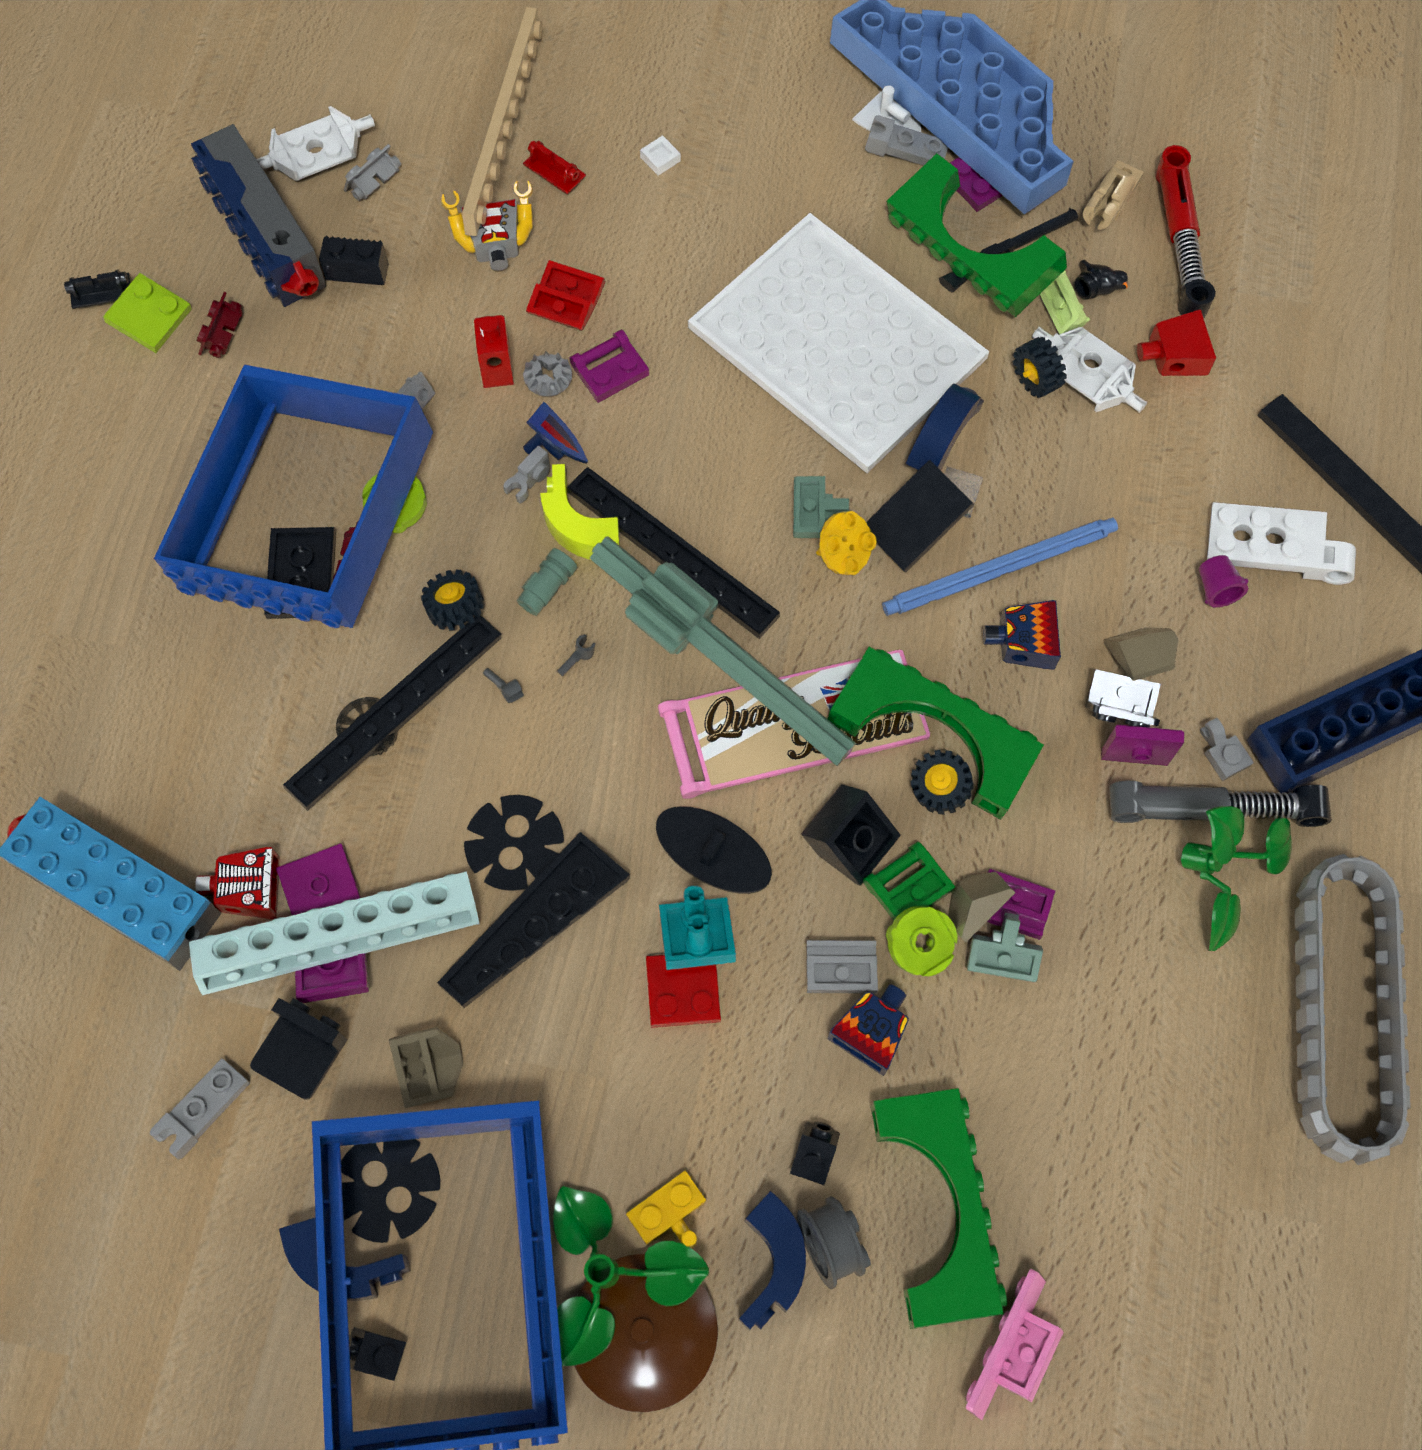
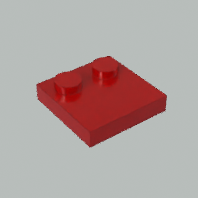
M665 955L646 956L651 1028L721 1022L716 965L666 970Z

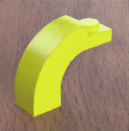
M552 464V477H547V493H540L545 523L554 539L569 552L586 559H590L593 554V548L597 543H601L606 536H609L620 546L618 517L589 518L576 512L568 502L565 464Z

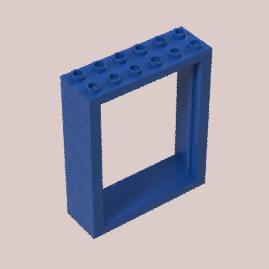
M244 365L156 552L154 560L163 569V573L177 585L176 588L184 594L194 596L195 593L206 595L211 600L217 602L229 600L248 609L252 608V606L260 607L274 615H280L281 612L291 614L295 618L309 622L310 619L318 620L332 628H339L340 626L353 628L433 434L416 397ZM276 413L394 436L328 593L207 566Z

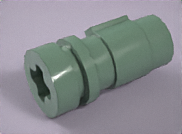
M553 548L546 556V560H543L539 565L541 568L539 572H533L521 587L523 592L518 597L517 603L532 615H538L558 591L559 586L565 585L569 580L568 577H571L578 568L577 564L567 554L556 548Z

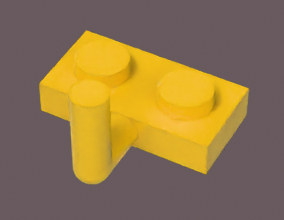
M685 1170L627 1212L626 1216L647 1246L669 1229H672L682 1244L693 1249L697 1244V1237L683 1219L706 1203V1199Z

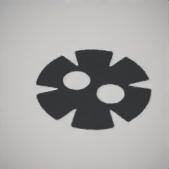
M507 795L500 798L502 816L491 803L485 804L476 812L469 822L467 830L484 837V839L465 841L464 851L468 865L474 873L493 864L484 883L497 889L516 891L528 887L526 869L536 879L559 855V853L544 846L564 843V835L561 823L553 811L535 821L543 806V802L525 795ZM514 815H521L528 820L529 829L522 837L515 838L506 832L505 824ZM507 847H516L522 852L523 861L516 869H505L499 862L500 853Z
M418 1140L384 1142L382 1154L376 1143L354 1145L342 1158L341 1173L354 1179V1182L342 1183L343 1218L346 1220L362 1211L352 1229V1233L368 1241L387 1243L389 1241L391 1220L400 1238L404 1239L418 1231L431 1217L437 1204L420 1195L419 1192L440 1190V1174L435 1159L430 1153L411 1163L421 1144ZM372 1161L383 1163L387 1169L386 1180L377 1187H369L362 1180L364 1166ZM395 1187L406 1188L412 1197L409 1208L402 1213H394L386 1205L387 1194Z

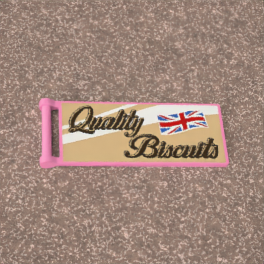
M902 650L887 652L896 662L904 666L907 665ZM861 659L779 677V679L824 717L828 718L832 706ZM742 686L684 700L665 701L658 705L660 717L664 718L682 782L680 791L684 799L694 798L703 793L832 763ZM686 711L705 781L695 782L677 714ZM898 712L880 716L865 725L856 737L840 729L856 742L853 750L845 759L928 740L930 737L924 715L910 712Z

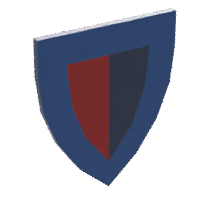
M543 402L526 422L537 433L523 446L525 452L530 454L537 446H543L557 460L565 454L574 460L587 464L586 455L574 434L562 419Z

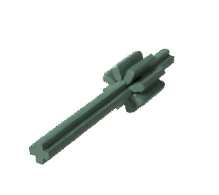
M606 536L601 543L596 544L590 559L632 594L629 600L631 604L625 611L626 617L667 652L679 654L686 649L690 642L836 766H839L851 753L856 742L710 622L714 616L712 613L718 607V600L675 564L665 562L658 566L653 574L609 536Z

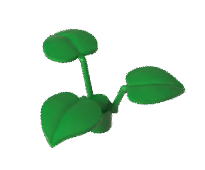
M1219 806L1206 811L1211 826L1212 846L1188 842L1185 845L1181 855L1183 868L1201 872L1200 879L1208 880L1222 890V892L1217 894L1213 905L1208 951H1216L1233 937L1238 928L1241 915L1239 896L1231 894V888L1211 874L1219 872L1223 864H1227L1232 858L1267 859V872L1275 875L1281 873L1288 865L1292 853L1291 824L1287 818L1279 817L1271 823L1266 836L1267 851L1262 853L1236 852V845L1240 843L1244 834L1243 812L1237 807Z
M566 1186L560 1188L554 1205L553 1223L555 1236L560 1246L573 1255H580L591 1246L592 1252L585 1264L584 1275L586 1280L593 1285L591 1288L593 1302L591 1304L588 1299L576 1296L565 1300L557 1308L562 1366H577L589 1362L603 1353L611 1343L615 1333V1318L608 1310L598 1308L601 1301L600 1290L601 1288L606 1289L614 1286L620 1275L647 1277L645 1288L652 1300L664 1306H676L687 1301L709 1275V1267L704 1259L690 1247L675 1241H661L649 1247L645 1253L647 1269L619 1267L614 1259L599 1254V1246L596 1242L605 1239L612 1229L613 1215L610 1206L603 1198L594 1193Z

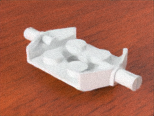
M330 106L328 107L329 116L286 133L277 135L275 128H273L269 145L270 152L268 155L256 160L263 170L273 166L275 170L278 169L293 180L298 181L356 158L358 137H361L360 132L375 127L374 120L371 114L358 120H351L350 117ZM314 147L323 148L318 153L309 152Z
M1041 327L1035 330L1032 335L1033 339L1045 337V340L1049 339L1052 342L1051 347H1057L1058 351L1056 353L1058 356L1062 355L1063 357L1061 364L1066 366V370L1063 371L1067 374V378L1064 379L1065 382L1096 403L1095 412L1119 405L1121 402L1127 403L1139 413L1145 408L1147 401L1133 393L1134 387L1132 385L1136 364L1083 327H1078L1060 335L1056 333L1054 336L1047 333ZM1084 360H1095L1099 367L1090 368L1084 363Z

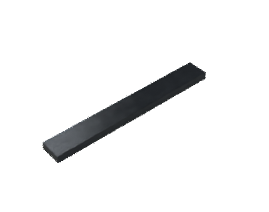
M1283 394L1261 409L1258 417L1422 574V526Z
M586 467L567 486L568 494L600 518L618 517L619 532L660 564L665 562L675 564L718 600V608L758 639L780 617V612L589 467Z
M481 615L480 617L475 616V622L465 624V628L457 631L283 784L284 789L308 811L501 640V633Z

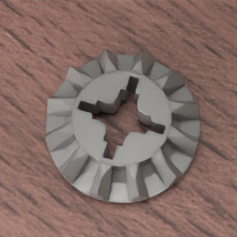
M545 351L540 356L534 354L532 360L525 363L523 377L526 386L533 393L541 396H554L563 392L569 386L572 380V369L568 359H563L559 353L553 355ZM542 367L553 371L554 380L547 374H542Z

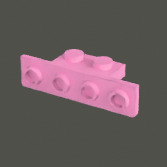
M1030 1269L1027 1276H1023L1018 1282L1015 1290L1016 1300L1011 1310L1006 1311L1000 1321V1334L994 1346L991 1345L984 1355V1369L978 1381L975 1380L968 1389L966 1409L980 1420H983L998 1385L1030 1402L1033 1401L1064 1333L1061 1328L1031 1314L1046 1283L1043 1277L1033 1269Z

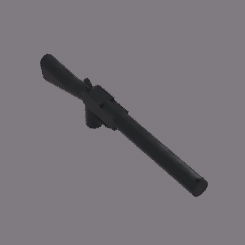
M1069 208V211L1015 237L986 247L980 253L1004 254L1013 252L1015 249L1043 235H1047L1076 221L1078 214L1074 209ZM954 272L939 278L940 284L951 293L968 280L965 277H958Z

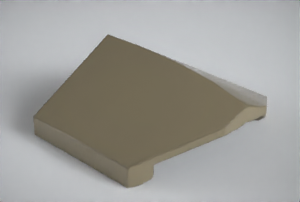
M1144 627L1104 639L1105 646L1132 681L1175 668L1178 637L1170 628Z
M997 872L968 876L956 884L952 893L948 917L954 923L959 936L967 942L1015 892Z
M437 1027L389 1039L405 1108L453 1096L463 1067L459 1043Z

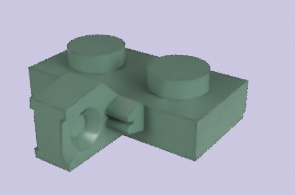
M825 476L794 477L793 537L820 538L825 522L833 514L850 511L849 498H833V494H826Z
M1005 912L1001 931L993 930L992 937L976 934L972 936L967 971L1037 982L1043 948L1040 945L1024 943L1025 935L1018 934L1020 926L1019 915Z

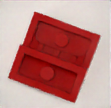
M548 260L540 284L536 283L526 312L582 331L594 311L606 281L603 277Z

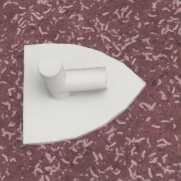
M885 86L852 119L855 123L870 131L874 117L880 115L895 120L894 124L921 132V123L893 99L895 90L892 86Z

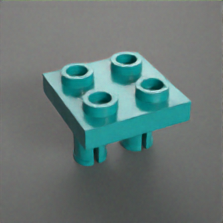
M690 886L684 890V902L659 905L666 970L736 962V951L727 897L705 900L704 891L701 887Z

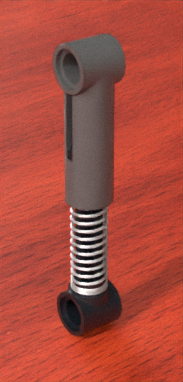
M1119 781L1109 786L1111 820L1118 823H1134L1144 819L1209 821L1206 811L1219 806L1237 807L1243 812L1244 818L1248 815L1250 818L1254 815L1256 818L1259 816L1262 818L1265 816L1271 818V816L1277 818V816H1285L1287 819L1293 818L1296 824L1302 827L1324 826L1332 821L1328 788L1323 785L1301 786L1294 789L1293 793L1289 792L1288 794L1285 792L1282 794L1280 792L1276 794L1274 792L1270 794L1268 792L1256 793L1255 791L1252 793L1249 791L1246 793L1235 791L1233 793L1232 791L1228 792L1225 787L1143 786L1138 781Z

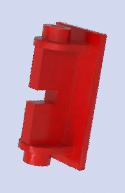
M541 141L530 142L528 146L530 157L523 162V165L564 193L568 194L586 176L574 163L570 164L546 148Z

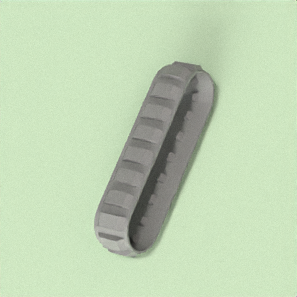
M1342 854L1325 859L1306 875L1296 894L1300 899V904L1295 909V930L1299 931V940L1295 943V963L1300 965V974L1296 976V997L1300 999V1009L1296 1011V1030L1301 1034V1044L1297 1045V1067L1301 1068L1302 1079L1297 1081L1298 1103L1302 1104L1303 1117L1300 1118L1307 1138L1312 1139L1321 1148V1153L1339 1163L1353 1159L1357 1165H1361L1390 1155V1148L1402 1144L1409 1127V1123L1406 1121L1407 1110L1411 1108L1410 1086L1406 1085V1073L1409 1072L1408 1050L1405 1049L1404 1038L1408 1036L1407 1015L1403 1013V1002L1406 1001V980L1402 978V968L1405 966L1404 945L1401 944L1400 936L1404 932L1403 911L1399 909V897L1401 896L1393 878L1379 864L1361 855L1349 858ZM1324 878H1329L1332 882L1343 879L1353 882L1365 892L1371 901L1374 913L1381 1120L1376 1128V1131L1379 1133L1376 1140L1373 1141L1369 1136L1360 1139V1145L1350 1142L1349 1137L1337 1132L1329 1118L1326 1107L1327 1086H1325L1326 1050L1323 993L1325 991L1323 980L1324 946H1322L1323 912L1321 900L1327 889L1323 884Z

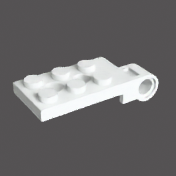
M1212 503L1207 560L1214 556L1226 555L1234 566L1302 572L1303 579L1323 580L1329 584L1342 585L1354 580L1356 547L1347 542L1325 540L1327 512ZM1240 530L1246 531L1251 538L1247 541H1240L1234 537L1233 533ZM1272 533L1278 534L1283 538V542L1280 544L1270 543L1266 536Z

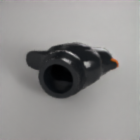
M1085 259L1080 261L1079 266L1082 273L1075 279L1074 286L1077 294L1082 299L1095 298L1099 294H1110L1115 290L1128 288L1126 272L1113 270L1106 265L1090 264Z

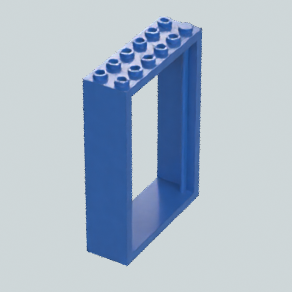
M539 1101L312 1121L325 1450H445L453 1448L454 1450H480L479 1445L493 1443V1450H509L520 1448L519 1440L531 1438L532 1446L559 1443L558 1434L568 1433ZM510 1130L533 1409L353 1432L347 1285H350V1277H346L340 1146Z

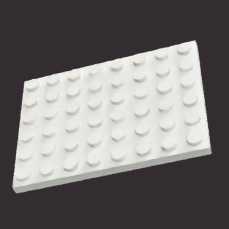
M811 213L804 217L688 320V328L866 473L876 466L933 411L941 397L953 383L960 385L989 355V351Z

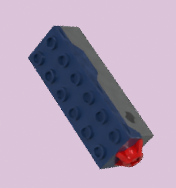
M235 125L227 126L191 143L195 154L191 160L199 175L203 174V176L199 177V180L207 194L211 193L215 196L212 197V201L220 215L224 214L227 216L225 222L233 235L237 234L240 238L238 243L246 256L250 255L253 259L251 260L252 266L259 277L263 276L266 282L264 284L272 299L278 297L283 307H286L327 287L315 250Z

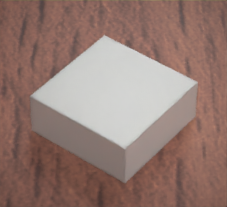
M663 135L640 150V158L658 176L681 161L680 152Z

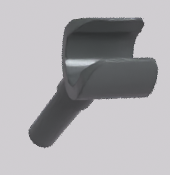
M581 635L577 638L575 652L557 670L562 677L580 659L589 660L593 657L595 643L589 648L582 647L587 640V635Z
M489 668L484 670L483 675L500 689L508 703H513L524 696L521 691L522 688L516 679L506 684L503 679L499 678Z

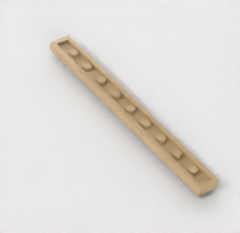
M526 7L462 211L465 235L477 236L480 224L484 225L486 222V204L492 201L493 181H498L499 162L505 159L506 139H510L512 136V119L518 116V99L524 96V79L530 76V60L535 58L537 51L536 40L541 39L543 24L542 21H538L537 8Z

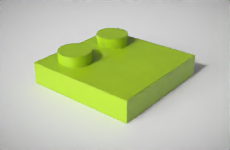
M139 273L105 313L103 318L108 325L157 353L192 308L189 302Z

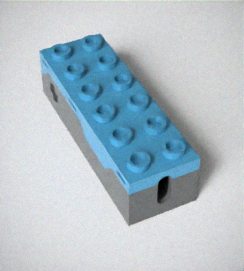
M42 797L38 798L27 814L20 815L11 822L7 830L8 838L0 847V857L14 868L181 971L191 957L189 942L205 937L221 915L207 898Z

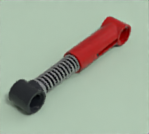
M1172 145L1163 151L1155 177L1161 184L1170 240L1174 243L1182 285V298L1178 304V311L1180 315L1201 310L1203 318H1205L1215 298L1216 291L1214 286L1205 280L1201 261L1202 257L1198 243L1200 228L1189 172L1191 155L1186 148Z

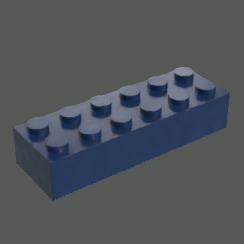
M1422 649L1259 725L1249 736L1247 742L1277 790L1281 794L1283 792L1288 794L1298 787L1305 786L1422 730Z

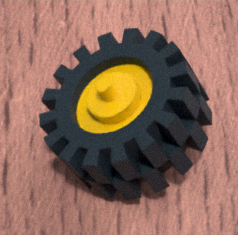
M1037 337L1015 349L1016 352L1013 353L1015 358L1013 365L1017 367L1015 370L1016 375L1021 377L1019 379L1020 383H1024L1025 390L1027 392L1031 390V395L1037 396V398H1041L1062 387L1065 384L1064 379L1067 378V374L1063 372L1066 370V366L1061 364V360H1063L1062 355L1058 356L1056 353L1058 351L1057 347H1051L1052 342L1049 339L1045 340V337Z
M456 569L455 574L451 570H447L446 576L442 577L439 573L435 575L436 581L430 579L427 582L429 588L423 587V595H421L422 604L429 620H431L434 626L438 625L439 629L444 630L447 626L449 631L455 630V625H459L460 629L465 628L464 623L466 621L472 624L475 622L473 616L480 617L482 614L480 609H484V598L475 577H472L467 571L463 575L462 570Z
M934 750V755L930 756L928 752L923 755L925 759L922 762L920 760L916 762L917 768L916 770L913 769L911 773V787L919 803L925 806L928 811L932 813L937 811L938 814L945 815V811H950L951 814L956 812L955 809L957 807L962 809L967 799L970 800L972 796L971 790L974 789L973 777L967 762H964L960 755L957 754L955 756L949 750H946V753Z

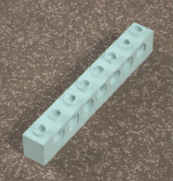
M467 871L449 874L443 878L423 883L417 882L391 891H381L372 896L356 900H346L340 904L320 909L315 908L305 913L289 917H279L269 922L253 926H243L230 932L208 935L202 939L190 941L193 978L201 994L206 995L357 956L358 954L480 924Z

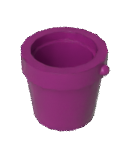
M1214 556L1200 565L1198 570L1206 592L1205 604H1209L1213 608H1220L1237 602L1247 594L1249 589L1247 583L1249 581L1247 578L1244 579V577L1240 576L1228 556Z

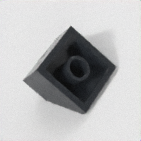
M843 784L840 785L801 833L819 857L859 886L864 883L863 879L871 874L901 836L867 791Z

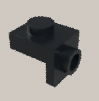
M806 1122L790 1174L825 1185L840 1133L834 1131L826 1123Z
M354 1327L351 1335L349 1334L350 1369L394 1381L406 1342Z

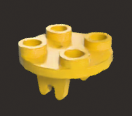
M842 511L833 514L825 522L820 533V543L816 554L822 556L823 562L836 574L856 575L867 564L871 551L876 547V536L870 532L866 521L854 511Z

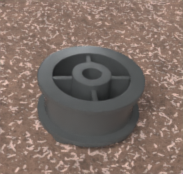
M832 1196L826 1198L824 1206L810 1212H807L805 1209L798 1210L797 1220L806 1250L818 1275L829 1289L836 1288L837 1280L855 1273L859 1277L865 1274L866 1268L871 1266V1262L866 1249L859 1243L856 1233L860 1229L857 1219L851 1210L845 1212L839 1200Z

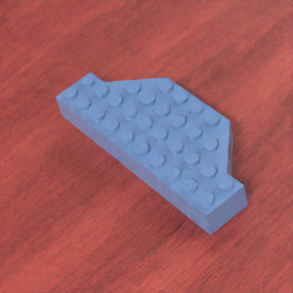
M859 0L833 16L830 44L880 88L892 86L895 90L893 99L909 111L914 118L1023 214H1026L1067 185L1073 160L1053 144V80L975 14L962 13V17L945 16V11L923 9L922 14L905 13V8L893 7L886 0Z

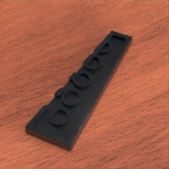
M580 832L437 982L438 985L463 1008L467 1007L623 886L630 879V874Z

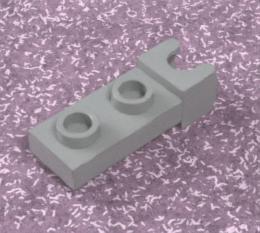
M880 115L874 117L865 146L867 152L882 157L888 154L923 166L936 153L945 159L948 147L937 137L896 125L893 119Z
M221 1058L170 1113H166L152 1127L150 1135L158 1142H163L168 1136L176 1134V1140L170 1146L169 1151L178 1160L182 1159L198 1142L197 1139L250 1083Z

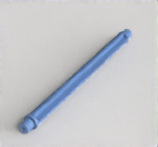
M1113 517L1104 521L1100 519L938 579L925 586H919L895 595L893 599L882 603L886 616L897 612L899 614L907 612L931 601L939 600L993 580L1003 574L1017 571L1068 552L1073 548L1103 539L1109 533L1117 531L1118 524Z

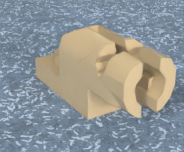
M1117 160L1084 208L1083 218L1085 222L1090 225L1094 217L1099 215L1103 219L1098 229L1102 230L1109 227L1114 220L1118 219L1141 181L1144 172Z

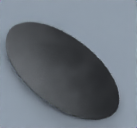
M673 807L663 811L658 816L656 833L661 846L678 866L696 879L717 889L738 894L756 893L769 885L772 869L767 855L749 834L731 821L712 812L694 807Z

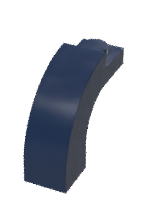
M953 383L930 414L911 450L906 464L919 470L930 459L942 470L958 436L968 421L980 411L984 400L974 390Z
M771 1191L745 1219V1223L768 1246L773 1262L772 1276L768 1286L739 1318V1321L749 1331L754 1325L761 1330L775 1314V1311L770 1308L773 1303L786 1313L796 1299L805 1275L806 1251L800 1227L787 1206Z
M316 1217L279 1228L283 1249L291 1267L307 1285L318 1291ZM399 1254L364 1266H346V1277H350V1285H347V1300L362 1301L378 1298L375 1282L380 1281V1286L383 1287L402 1281V1274L411 1271L407 1256Z

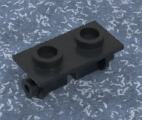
M117 269L115 272L98 274L97 278L93 279L91 276L71 277L69 281L64 282L66 293L70 294L72 309L115 302L130 285L131 281L129 272H120Z

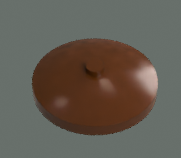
M633 1254L615 1260L619 1267L647 1269L645 1254ZM620 1275L614 1286L606 1289L601 1288V1301L598 1308L608 1310L613 1314L615 1318V1333L611 1343L603 1353L589 1362L574 1366L584 1384L604 1402L616 1408L632 1412H651L665 1409L691 1394L704 1379L712 1364L718 1339L715 1309L703 1284L699 1286L691 1298L676 1306H664L652 1300L645 1288L647 1277ZM587 1281L577 1296L588 1299L592 1304L593 1293L591 1288L593 1285Z

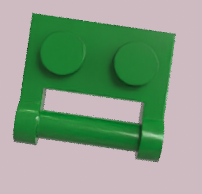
M919 841L912 844L907 853L875 875L871 873L863 879L868 891L877 898L893 920L908 908L914 906H933L954 891L956 887ZM916 862L923 866L921 870L890 892L883 886Z

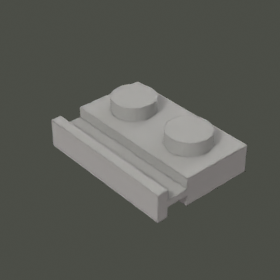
M807 940V993H865L868 991L872 994H877L876 941Z

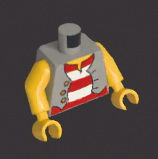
M518 181L514 184V192L519 197L520 203L517 204L516 199L486 204V222L484 225L480 224L477 236L465 235L462 217L464 207H460L461 212L459 213L457 209L460 200L458 193L453 191L456 200L453 205L447 204L444 194H442L441 204L446 210H449L448 220L455 241L468 253H474L478 262L490 261V267L495 271L506 269L508 267L507 258L519 255V246L526 242L532 230V204L528 203V198L532 195L533 188L529 181L528 191L524 194L518 192Z

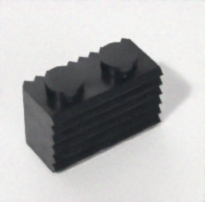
M325 236L323 238L319 262L320 266H322L325 280L385 285L389 264L381 240L378 242L375 240L370 241L369 239L358 240L357 238L354 240L349 238L347 240L345 237L341 239L340 237L334 238L333 236L330 238Z

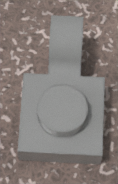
M537 446L518 466V472L504 483L505 493L509 494L512 489L519 488L521 490L516 494L517 502H524L528 497V488L531 489L536 482L543 481L549 473L548 452Z
M1218 718L1207 722L1205 727L1200 729L1203 738L1211 746L1204 754L1222 781L1245 770L1254 763L1236 735L1229 739L1226 738L1225 729Z

